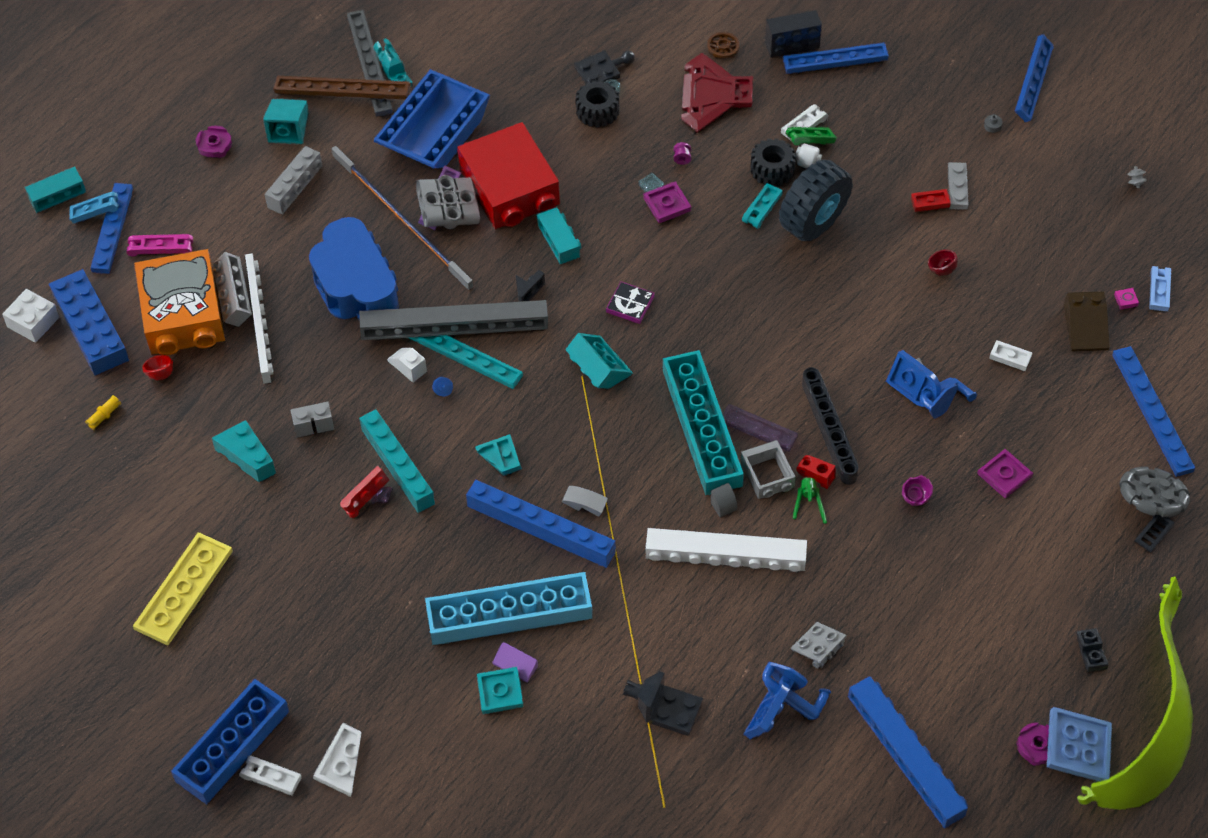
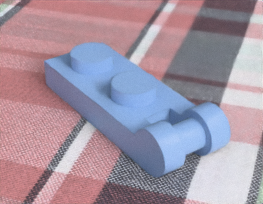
M1152 266L1149 309L1168 311L1170 306L1171 268L1159 269L1158 266Z

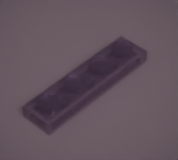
M728 404L722 414L726 425L768 443L777 440L781 449L788 452L798 438V433L731 404Z

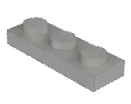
M948 163V186L951 202L949 208L968 209L966 163Z

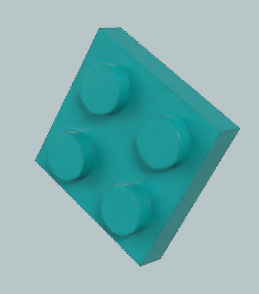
M517 667L477 674L483 714L524 707Z

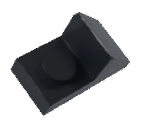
M538 270L528 278V281L516 275L519 302L530 301L545 285V273Z

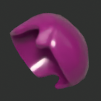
M922 475L910 477L902 486V496L912 506L926 504L933 494L931 481Z

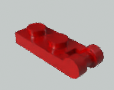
M377 466L342 499L340 506L350 518H355L359 514V510L390 479Z

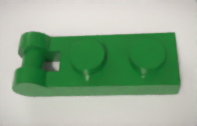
M789 127L785 132L787 137L796 146L801 143L834 144L837 138L829 128Z

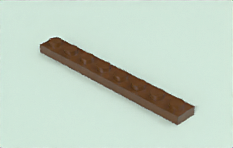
M277 76L273 90L275 94L406 100L409 96L411 84L406 81Z

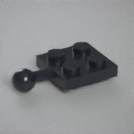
M604 50L574 63V67L584 83H592V81L609 83L620 78V73L616 66L623 63H633L635 55L632 51L627 50L622 53L621 57L611 60Z

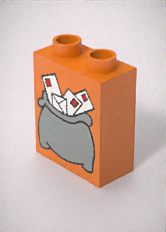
M208 249L134 263L144 333L151 355L158 353L160 355H172L179 349L195 346L198 348H209L215 345L216 342L225 341L216 282Z

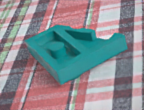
M510 434L475 446L477 453L503 476L522 469Z

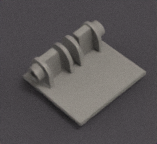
M816 622L791 647V650L814 660L812 664L818 669L823 667L828 661L827 659H831L832 655H835L844 646V639L847 636Z

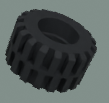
M592 81V83H585V86L582 85L580 90L576 92V114L578 119L582 120L583 124H588L590 127L596 126V128L612 124L613 120H616L617 115H619L618 90L613 85L610 86V83H603V81Z
M769 138L767 141H760V144L757 143L755 148L752 149L750 171L753 174V178L757 179L759 183L763 182L764 185L768 183L772 186L776 184L780 186L783 185V182L787 183L789 179H792L795 172V150L791 148L789 143L786 144V141H779L777 138L775 140Z

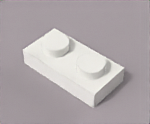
M996 340L989 359L1026 371L1032 357V352Z

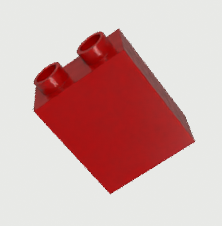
M523 122L457 147L460 171L464 178L470 177L472 179L475 196L494 229L505 225L508 227L516 226L524 218L551 210L560 204L559 181Z

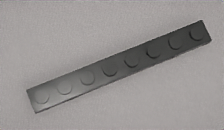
M359 10L347 13V19L365 80H384L364 11ZM371 98L376 117L393 113L390 99Z

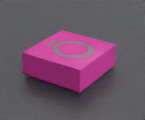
M1133 288L1115 291L1114 296L1120 310L1138 306L1139 301Z

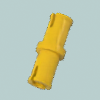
M112 395L104 405L99 406L97 411L85 421L92 430H95L104 419H108L110 414L121 405L119 399Z

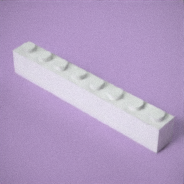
M648 528L646 559L653 561H683L693 564L709 563L715 566L720 564L732 567L747 566L754 569H786L798 572L805 571L807 540Z

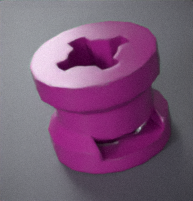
M684 142L677 143L674 146L675 163L680 165L688 164L691 161V146Z

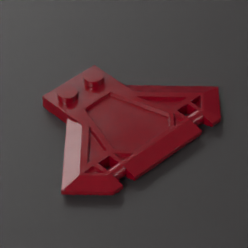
M703 53L685 64V71L690 72V74L684 75L682 110L687 111V113L682 114L681 119L697 133L732 107H752L753 76H732Z

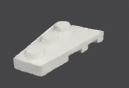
M342 723L313 779L351 797L361 731Z

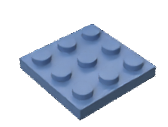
M1053 707L1050 710L1047 767L1096 781L1109 779L1112 723Z

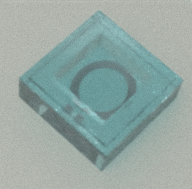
M651 173L639 181V186L645 192H649L664 186V183Z

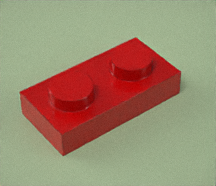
M947 189L911 194V201L915 212L949 208L951 205Z

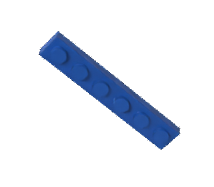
M1044 34L1037 38L1015 109L1017 115L1025 122L1032 119L1054 46Z
M885 43L789 55L783 57V62L788 74L888 60L889 55Z
M114 183L112 192L118 194V210L116 212H106L91 264V271L94 273L110 274L133 192L132 184Z

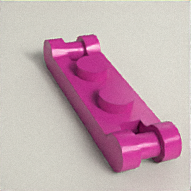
M190 234L129 236L127 255L192 252L193 236Z

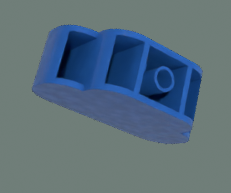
M352 217L341 218L328 224L323 231V242L316 244L311 249L309 260L314 283L330 313L341 319H349L355 316L360 319L359 311L398 309L396 275L393 270H389V263L386 257H382L379 244L375 245L372 232L366 229L362 221Z

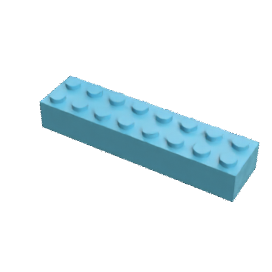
M585 572L425 598L432 645L593 618Z

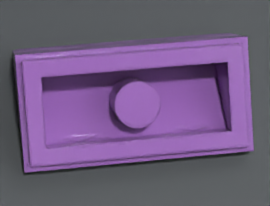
M505 642L501 644L492 662L493 665L501 669L517 667L519 679L525 682L529 681L538 668V661L535 658Z

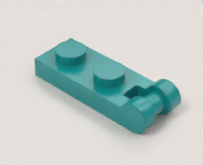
M767 183L744 213L742 222L746 224L751 223L753 227L759 229L763 220L782 196L783 190Z

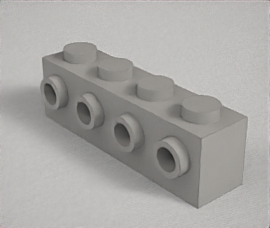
M307 146L301 150L265 193L267 208L280 214L287 210L321 169L320 152Z
M224 252L212 264L223 321L239 327L252 313L240 257Z

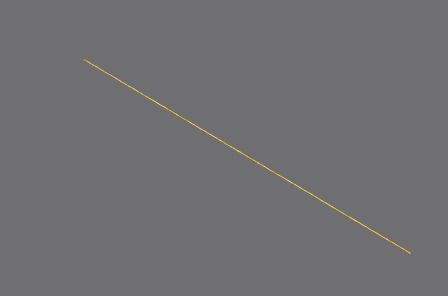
M582 376L581 378H582V382H583V388H584V393H585V398H586V403H587V409H588V413H589V407H588V402H587V396H586L585 386H584V381H583V376ZM589 413V419H590L591 430H592V434H593V440H594V445H595V451H596V456H597V461H598V466H599V471H600V477H601V482H602L604 497H606V496H605L604 485H603V480H602V475H601V470H600V464H599L597 449H596V444H595V438H594L592 423H591V417H590V413ZM606 502V508H607V514H608V519H609V523H610V529H611L612 539L614 540V538H613V532H612V527H611V522H610L609 511H608V506H607V502ZM615 552L616 561H617V566H618L619 575H620L621 586H622V591H623V597H624V602H625V607H626V612H627V618H628V623H629V628H630V633H631V639H632V644H633V649H634V654H635V659H636V664H637V671H638L639 681H640V684H642V683H641V678H640V673H639V668H638V663H637V657H636V652H635L633 637H632V631H631V626H630L628 611H627V605H626V600H625V595H624V590H623V584H622V579H621V574H620V569H619L618 558H617V554H616V552ZM648 723L649 732H650V738H651V744H652V749H653V754H654V759H655V765H656V770H657V775H658V780H659V785H660V790H661V796H662V801H663V806L665 807L664 798H663V793H662V788H661V783H660V777H659V772H658V767H657V762H656V757H655V752H654V747H653V741H652V736H651V731H650V725H649V723Z

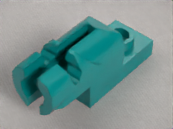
M383 39L386 44L384 51H382L380 43L376 42L374 50L382 63V70L388 80L410 82L411 87H413L411 79L405 72L404 64L390 41Z

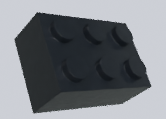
M813 10L766 19L765 45L770 58L819 49L822 23L817 11Z

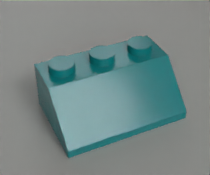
M578 333L566 348L570 359L581 367L582 373L587 375L592 380L591 383L597 388L609 389L633 374L600 335Z

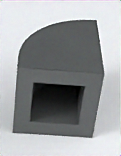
M729 483L711 490V504L720 518L737 510V501Z

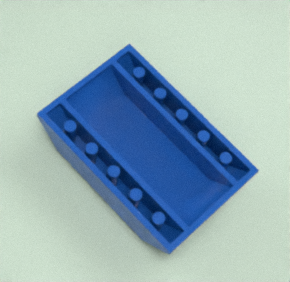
M430 69L374 138V142L432 168H444V165L447 166L457 153V147L464 144L482 121L490 95Z

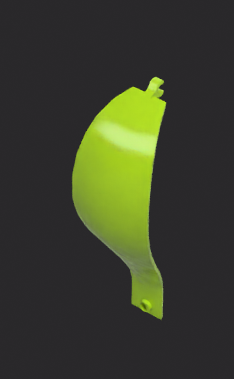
M1171 577L1170 585H1163L1165 594H1159L1162 600L1159 612L1160 626L1172 675L1171 698L1164 719L1151 742L1126 769L1107 780L1092 783L1091 789L1087 786L1081 787L1082 792L1087 794V796L1077 797L1080 804L1087 805L1092 801H1096L1099 807L1118 810L1139 807L1162 793L1182 768L1190 747L1193 714L1188 684L1171 632V622L1182 598V590L1179 588L1176 577Z

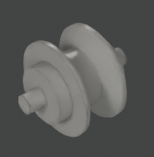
M1134 166V170L1127 174L1132 178L1128 183L1136 185V188H1140V185L1147 181V179L1142 177L1146 171H1142V169Z

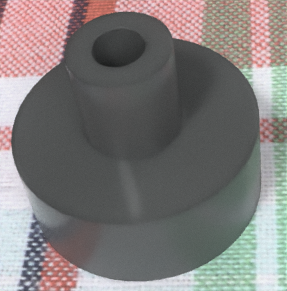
M993 114L985 118L984 128L986 131L996 133L1001 130L1002 119L999 116Z

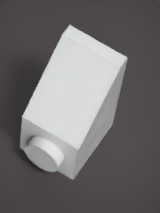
M401 348L388 358V362L412 382H415L427 372L425 358L413 348Z

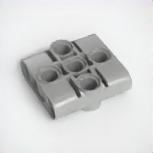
M442 175L439 179L417 180L416 191L425 227L444 226L447 229H454L457 225L479 224L480 214L470 177L452 178L448 175Z

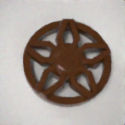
M718 32L708 39L707 48L714 58H733L739 51V40L731 33Z

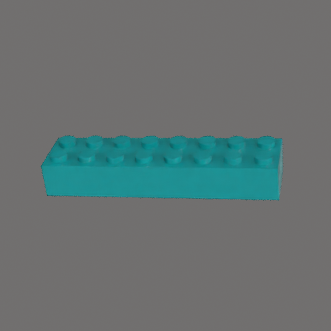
M700 350L663 358V374L705 495H710L711 490L729 483L732 489L743 487L744 473Z

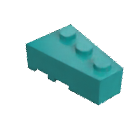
M246 420L212 437L215 451L222 453L230 462L240 466L241 470L258 482L276 474L273 460Z

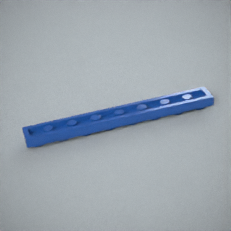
M1132 347L1114 350L1112 355L1175 476L1194 472L1195 466Z

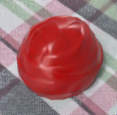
M167 355L154 356L143 364L144 374L155 381L168 378L173 370V361Z

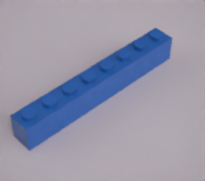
M478 480L474 481L466 494L467 506L603 567L607 568L615 555V540Z
M871 676L851 686L848 698L941 825L946 828L965 817L968 808L966 800L963 796L957 794L954 784L943 775L940 765L937 762L934 763L931 759L930 752L925 746L920 744L915 731L908 728L903 715L897 713L889 697L886 698L882 693L880 684L877 681L874 682Z

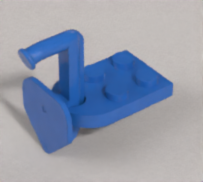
M904 350L898 352L886 380L889 385L914 404L926 407L934 419L943 415L948 410L957 390L965 395L970 402L977 397L976 392H973L956 378H947L939 382L937 376Z
M768 662L762 677L769 691L743 735L751 739L760 736L764 732H769L774 725L773 719L775 715H778L784 707L783 701L806 718L815 720L826 704L831 691L823 688L819 689V697L813 706L793 692L806 686L808 681L804 676L790 667Z

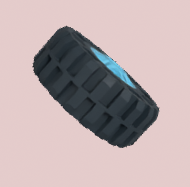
M819 160L815 164L810 165L794 181L792 187L786 193L785 199L782 201V206L779 210V221L782 227L801 241H812L814 238H818L833 225L847 205L853 188V180L850 174L830 160Z

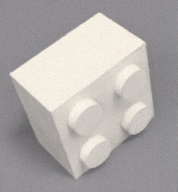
M25 289L2 314L8 328L35 343L59 318L54 303L28 289Z

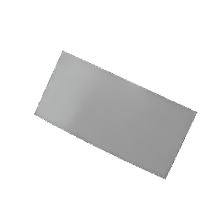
M569 485L562 502L578 511L584 508L600 516L608 498L588 489Z

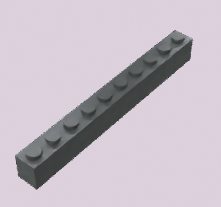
M546 300L359 311L361 340L548 329Z

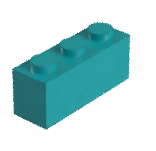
M75 167L25 187L28 198L36 213L86 193L83 180Z
M557 207L537 214L538 227L559 264L561 265L579 258L580 249H582L579 239H575L573 229L567 225L565 215L560 213Z

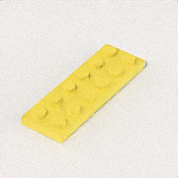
M198 532L134 623V630L169 645L233 552L232 547Z

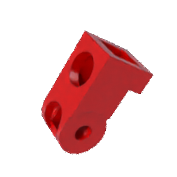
M805 455L796 467L798 474L805 478L815 479L816 482L821 484V487L827 490L836 477L835 465L809 455Z

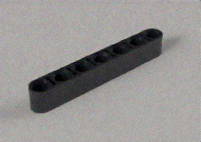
M809 367L803 372V390L841 482L851 485L857 480L858 463L819 370Z

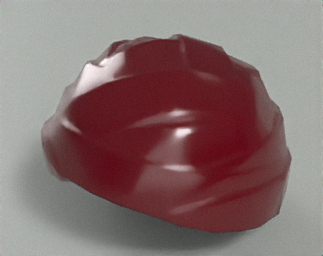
M948 249L937 251L928 259L929 269L939 276L951 274L958 264L956 253Z

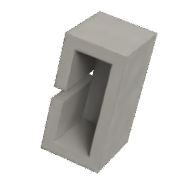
M328 402L291 409L296 437L314 434L312 421H315L317 433L334 430Z

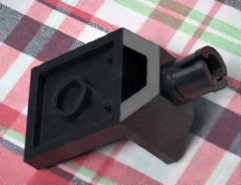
M659 672L645 679L643 684H638L631 680L627 681L628 685H625L623 696L638 700V708L646 722L686 736L690 735L703 703V698L665 686L664 672Z

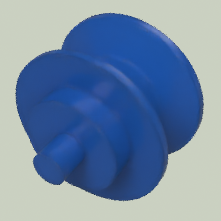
M439 377L433 382L432 388L435 394L448 396L453 390V383L448 378Z

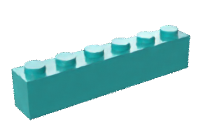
M375 409L360 417L362 432L416 511L419 513L433 506L435 501L432 489L378 411Z

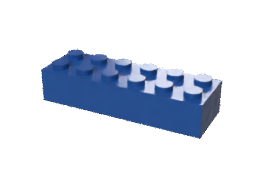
M83 269L49 283L53 297L94 376L129 361L126 349Z
M254 679L172 769L171 773L175 782L207 805L289 713L287 701Z

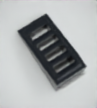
M1155 515L1134 542L1151 553L1172 530L1175 522L1168 517ZM1157 522H1160V523H1161L1162 525H1164L1166 528L1163 529L1162 527H1160V526H1159L1158 524H1156V523H1157ZM1152 527H1155L1157 530H1159V531L1161 532V534L1159 535L1157 532H1155V531L1152 530L1151 528H1152ZM1148 532L1151 533V534L1154 535L1157 539L1154 540V539L1151 538L1149 535H1147V533H1148ZM1143 537L1153 544L1149 546L1147 543L1142 541Z

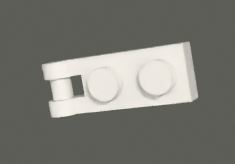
M814 104L781 128V133L787 137L785 132L789 127H815L819 123L825 122L828 114L824 111L821 112L819 107Z
M253 756L248 757L246 767L239 774L245 780H252L292 796L302 778L299 773Z

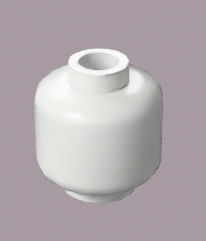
M803 144L797 148L796 160L798 166L808 169L810 165L815 164L822 158L817 147Z

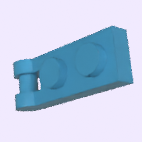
M109 192L70 206V221L74 224L108 211L116 212L118 210V194L116 192Z

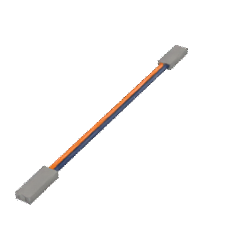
M337 146L333 147V157L351 174L354 173L449 267V271L468 290L473 288L472 279L453 261L450 262L355 168L354 163Z

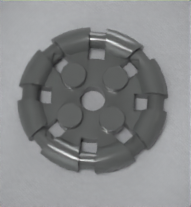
M1136 467L1125 472L1120 479L1119 487L1124 499L1145 514L1173 517L1179 515L1180 512H1184L1189 506L1190 496L1187 487L1181 480L1174 479L1171 473L1164 470Z

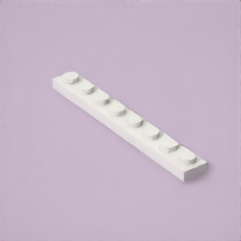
M246 254L263 383H270V375L274 373L272 363H268V360L271 359L270 348H266V345L269 344L268 333L264 334V330L267 329L266 318L262 319V315H265L264 304H260V300H263L262 289H258V286H261L260 275H256V271H259L258 260L254 261L253 254Z

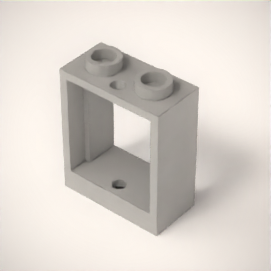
M777 440L741 452L740 462L758 499L768 498L776 493L786 492L794 488L795 475ZM775 458L784 478L760 485L751 466Z

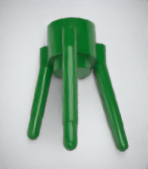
M804 478L801 481V487L798 488V496L792 518L796 519L802 495L808 498L809 502L816 496L823 523L827 524L816 480Z

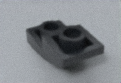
M1097 629L1077 631V640L1087 672L1108 669V662L1102 650L1103 643Z

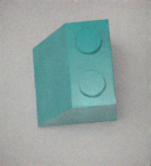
M271 100L263 118L269 143L303 144L309 114L306 100Z

